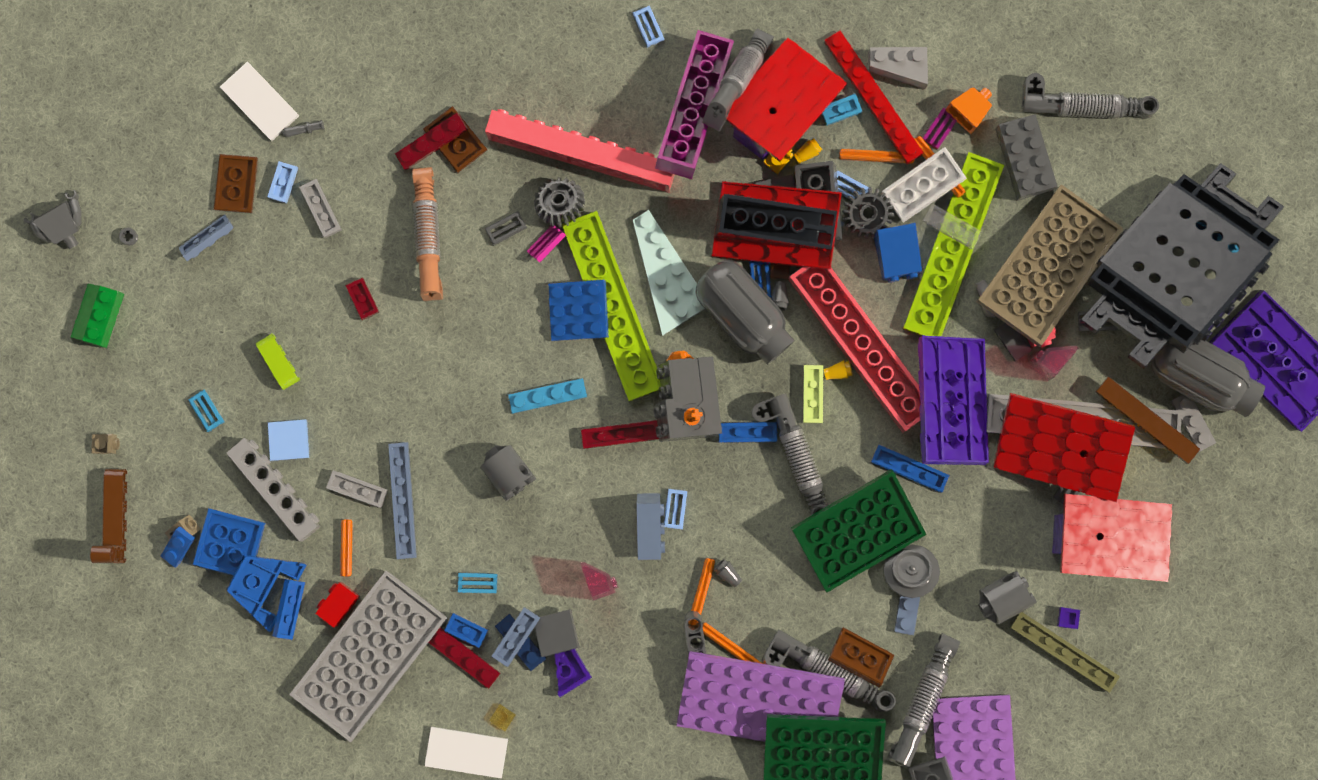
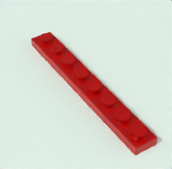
M841 30L825 39L824 43L906 164L923 155L924 152Z

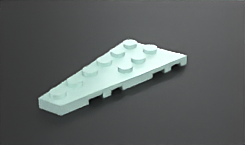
M647 210L633 219V224L663 336L704 310V308L698 301L695 293L697 283L650 211Z

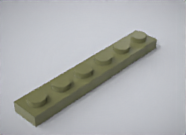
M1023 612L1016 616L1009 627L1108 693L1111 692L1120 678L1119 675Z

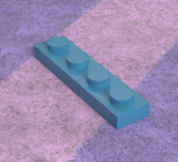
M583 378L508 395L512 414L587 398Z

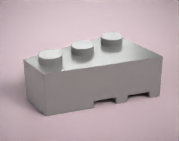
M870 47L868 52V71L926 89L928 85L927 47Z

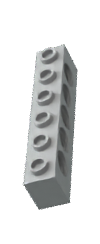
M243 438L227 452V455L299 542H303L320 528L318 524L320 520L313 512L310 514L305 509L308 506L303 499L296 498L293 494L296 492L289 483L285 484L281 480L283 475L278 469H272L269 465L271 463L270 459L265 454L261 455L257 451L259 446L255 441ZM253 454L255 457V461L253 464L249 465L247 462V458L249 455ZM262 469L267 471V476L264 479L259 477V472ZM277 483L279 485V491L278 493L273 494L271 491V487L273 484ZM287 498L292 502L288 509L283 506V502ZM298 513H302L304 520L298 524L295 517Z

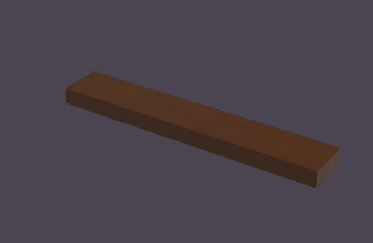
M1107 377L1096 390L1099 396L1186 464H1189L1200 451L1198 446L1110 377Z

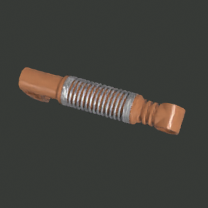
M415 168L412 171L416 196L413 201V215L416 238L415 254L416 261L419 263L420 293L423 301L443 300L442 282L438 271L440 243L438 207L433 192V168Z

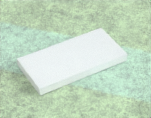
M248 62L220 86L271 141L299 117L293 108Z
M944 147L882 192L886 193V198L891 199L889 203L893 205V209L904 223L967 178L946 147Z
M431 727L425 766L502 778L508 739Z

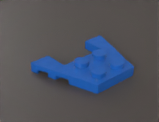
M245 555L226 590L267 631L271 632L277 615L262 608L266 597L280 572L299 580L307 565L301 562Z

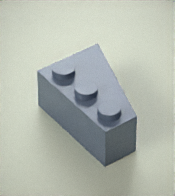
M660 493L637 494L638 560H661V553H665V541H661V535L665 534V525L661 523V516H664V504H660Z

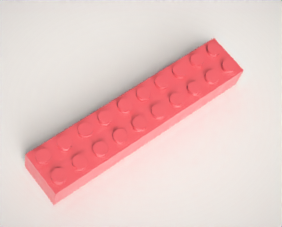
M502 109L491 111L485 130L488 139L664 192H670L675 174L655 169L657 158H654L655 155L651 153H637L634 148H620L618 144L610 141L603 143L594 136L586 138L581 136L582 134L579 132L570 131L569 133L556 125L549 127L539 120H534V122L526 120L527 118L522 115H508V112Z
M802 267L789 277L790 283L848 361H850L851 365L901 432L904 433L920 421L919 407L921 405L919 384L833 269Z

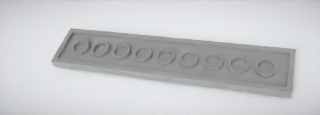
M988 395L986 432L1001 433L1009 398L1008 395ZM1032 398L1132 425L1135 427L1131 446L1167 449L1110 404ZM1149 408L1181 433L1182 411Z

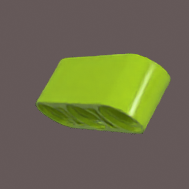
M272 333L257 342L256 346L277 382L285 390L300 381V377L296 376L294 367L286 359L284 350L281 345H278L275 340L276 337Z

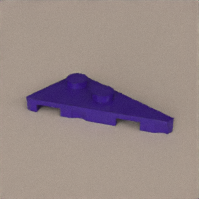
M576 649L555 654L558 696L561 698L590 680L592 676Z

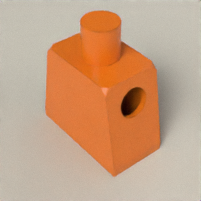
M972 87L952 100L945 110L965 130L972 134L992 106L988 101L992 93L987 88H983L979 92Z

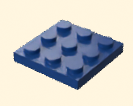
M606 280L548 284L551 341L609 338Z
M208 508L193 565L234 575L245 555L257 556L266 523Z

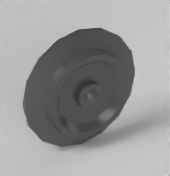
M911 544L886 559L884 575L887 584L894 592L904 597L917 598L925 596L934 589L939 580L940 568L938 560L932 552L923 546Z

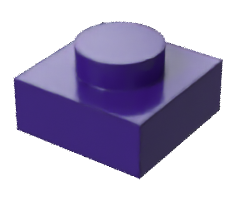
M1060 607L1057 626L1078 629L1081 610Z

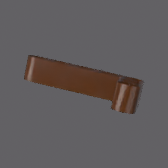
M106 469L104 471L103 546H92L90 552L92 563L111 564L126 562V558H124V551H126L125 532H127V520H125V512H127V501H125V493H127V482H125L126 469Z

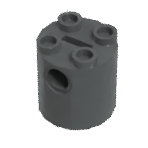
M511 445L495 446L485 454L484 464L480 467L505 501H508L514 495H518L519 492L525 489L526 485L528 486L536 480V477Z
M1017 571L979 590L980 600L978 606L985 618L998 625L1032 607L1037 602L1033 594H1029L1027 590L1029 587L1027 580L1024 577H1020Z

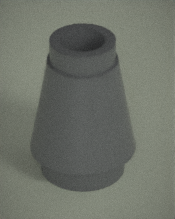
M779 281L775 282L771 300L781 311L787 310L789 301L786 283Z
M723 559L715 566L716 575L733 587H736L742 581L730 561Z

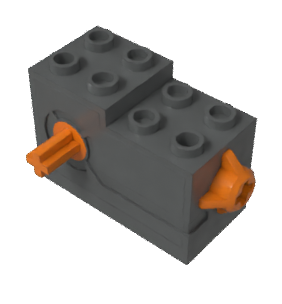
M686 351L672 352L664 363L658 365L656 371L657 379L660 380L661 386L659 387V397L662 399L661 402L655 404L653 410L658 424L656 426L657 438H659L660 442L707 438L722 434L713 356L694 359Z

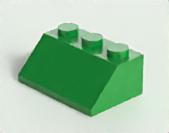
M88 283L70 338L107 348L124 294L117 290Z

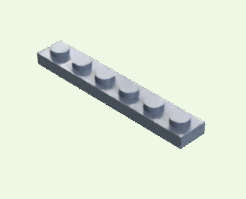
M409 443L388 444L397 559L417 558Z

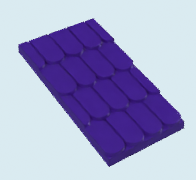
M1260 290L1209 343L1242 360L1249 371L1250 378L1265 385L1263 397L1292 426L1302 432L1318 416V342L1264 290Z
M922 335L918 343L922 464L986 465L989 463L988 432H986L985 339Z

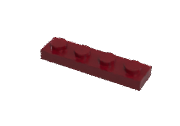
M456 113L396 152L395 155L403 169L407 170L469 129L459 113Z
M657 420L582 429L583 449L659 440L656 436Z
M442 627L437 630L428 642L488 689L501 674L463 643L444 631Z

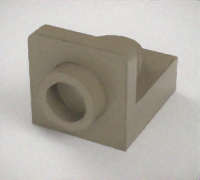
M92 434V454H116V450L120 447L117 435Z
M188 515L178 521L165 534L170 539L174 531L178 527H182L193 536L201 529L196 521Z

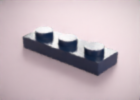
M508 614L495 625L503 637H505L515 619L511 614ZM529 636L517 653L530 671L547 659L546 657H541L540 650Z

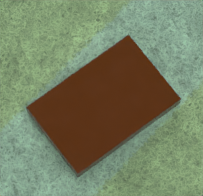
M453 106L423 128L424 132L427 133L458 112ZM465 121L464 123L469 130L439 149L457 173L488 151Z
M219 155L214 201L215 211L252 214L258 157Z
M843 627L828 657V661L880 688L894 654Z

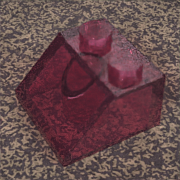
M1077 346L1048 348L1044 351L1040 350L1030 359L1032 364L1029 367L1043 379L1049 381L1055 378L1079 348Z
M586 562L580 563L593 601L616 593V588L619 587L615 577L611 578L609 573Z

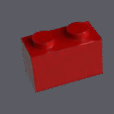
M343 582L334 583L328 591L330 595L327 599L323 598L316 606L318 610L315 614L333 628L339 625L360 597Z

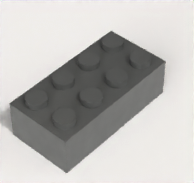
M1036 114L999 124L995 130L1017 201L1054 191L1058 186Z
M833 161L795 165L797 188L838 192L836 164ZM840 209L835 241L842 240Z

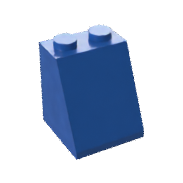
M911 223L877 230L874 242L882 280H888V283L899 281L900 277L906 276L907 279L917 278L918 274L922 272L916 224Z

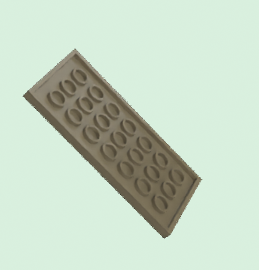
M1061 184L977 300V303L1035 345L1041 347L1098 266L1096 263L1102 255L1105 256L1124 228Z

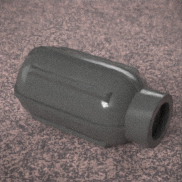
M723 260L707 270L698 281L695 292L698 301L744 352L758 354L768 365L795 341L785 330V318L779 307L737 262Z
M1202 340L1198 345L1194 342L1185 353H1182L1167 342L1151 361V369L1161 383L1212 411L1233 410L1247 417L1256 408L1265 390V385L1250 378L1249 371L1242 360L1208 341L1204 342Z

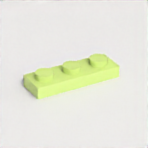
M804 365L803 423H823V365Z

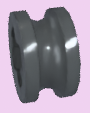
M124 228L119 234V239L125 245H134L138 240V234L132 228ZM127 232L133 235V238H130L131 241H127L124 238L125 234L128 235Z

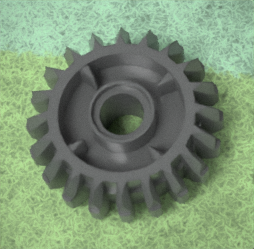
M558 177L557 181L551 178V183L544 182V188L539 187V193H535V211L538 217L543 219L544 223L550 222L551 226L557 223L561 228L562 223L568 226L570 220L576 221L575 216L581 217L580 211H584L585 204L584 192L579 185H576L575 181L569 182L567 177L563 181L560 177ZM563 200L562 203L556 204V202Z
M868 187L867 193H865L864 188H860V195L857 191H854L855 198L852 196L847 197L851 201L850 204L844 202V206L849 208L848 210H842V213H848L847 217H843V221H850L845 226L846 228L853 226L850 231L851 233L858 230L857 237H861L862 232H864L865 239H868L869 233H871L872 238H875V231L881 228H888L885 225L886 222L892 224V220L887 218L888 216H894V213H888V209L894 207L893 205H886V203L891 201L890 198L883 200L886 193L883 192L878 196L879 189H875L873 194L872 187ZM867 207L873 210L872 217L868 219L863 216V211Z

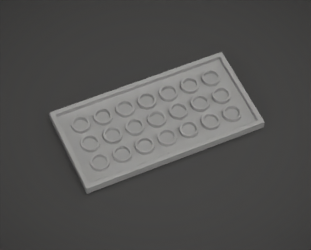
M386 570L289 695L351 743L448 617Z

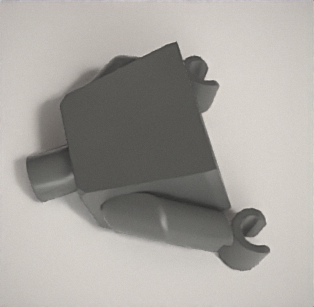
M73 190V197H70L67 192L65 193L69 202L66 200L39 217L30 213L32 215L31 221L24 218V222L30 225L37 238L48 243L52 242L53 244L63 240L68 249L79 244L73 236L74 233L79 231V226L82 224L81 208L78 201L79 195L75 190Z

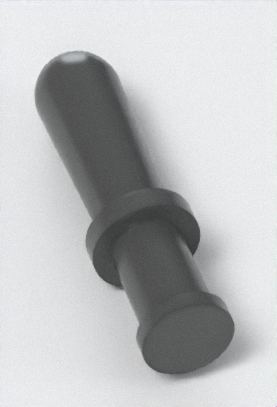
M320 120L315 123L306 122L305 125L288 127L282 131V134L285 137H291L306 132L312 133V131L318 129L323 130L325 129L324 122Z

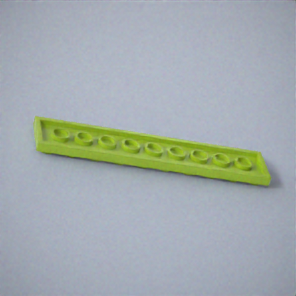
M968 152L962 167V172L967 179L960 183L965 189V193L959 198L954 193L952 194L905 321L904 330L920 336H942L1004 168L1003 164Z
M595 211L576 218L575 222L569 221L568 226L563 223L562 227L582 280H606L609 338H605L628 401L630 402L659 391L661 386L660 380L657 379V366L598 212Z

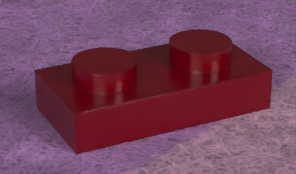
M363 277L345 285L361 320H365L380 312Z

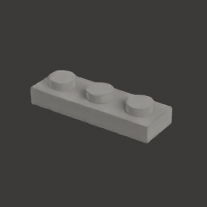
M315 179L300 186L299 188L323 237L327 238L342 231L318 180Z
M1185 395L1171 400L1175 410L1182 411L1181 421L1192 442L1200 448V451L1216 443L1194 400Z
M334 470L326 487L332 491L379 508L382 507L388 491L387 489Z

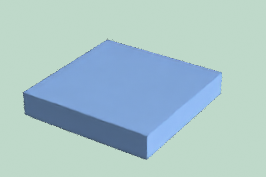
M306 419L268 423L270 461L309 458Z

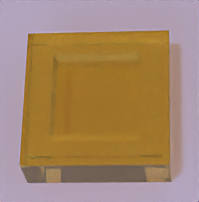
M500 704L489 721L506 731L516 714Z

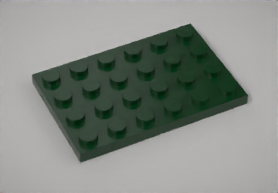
M892 469L790 527L826 593L927 535Z
M767 714L763 780H882L886 721L885 719Z

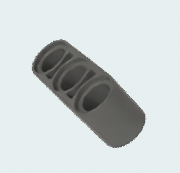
M690 611L685 615L684 619L688 656L690 651L706 654L702 617L699 612ZM692 619L698 621L696 625H690L688 622ZM693 638H699L701 640L699 643L696 644L691 642Z

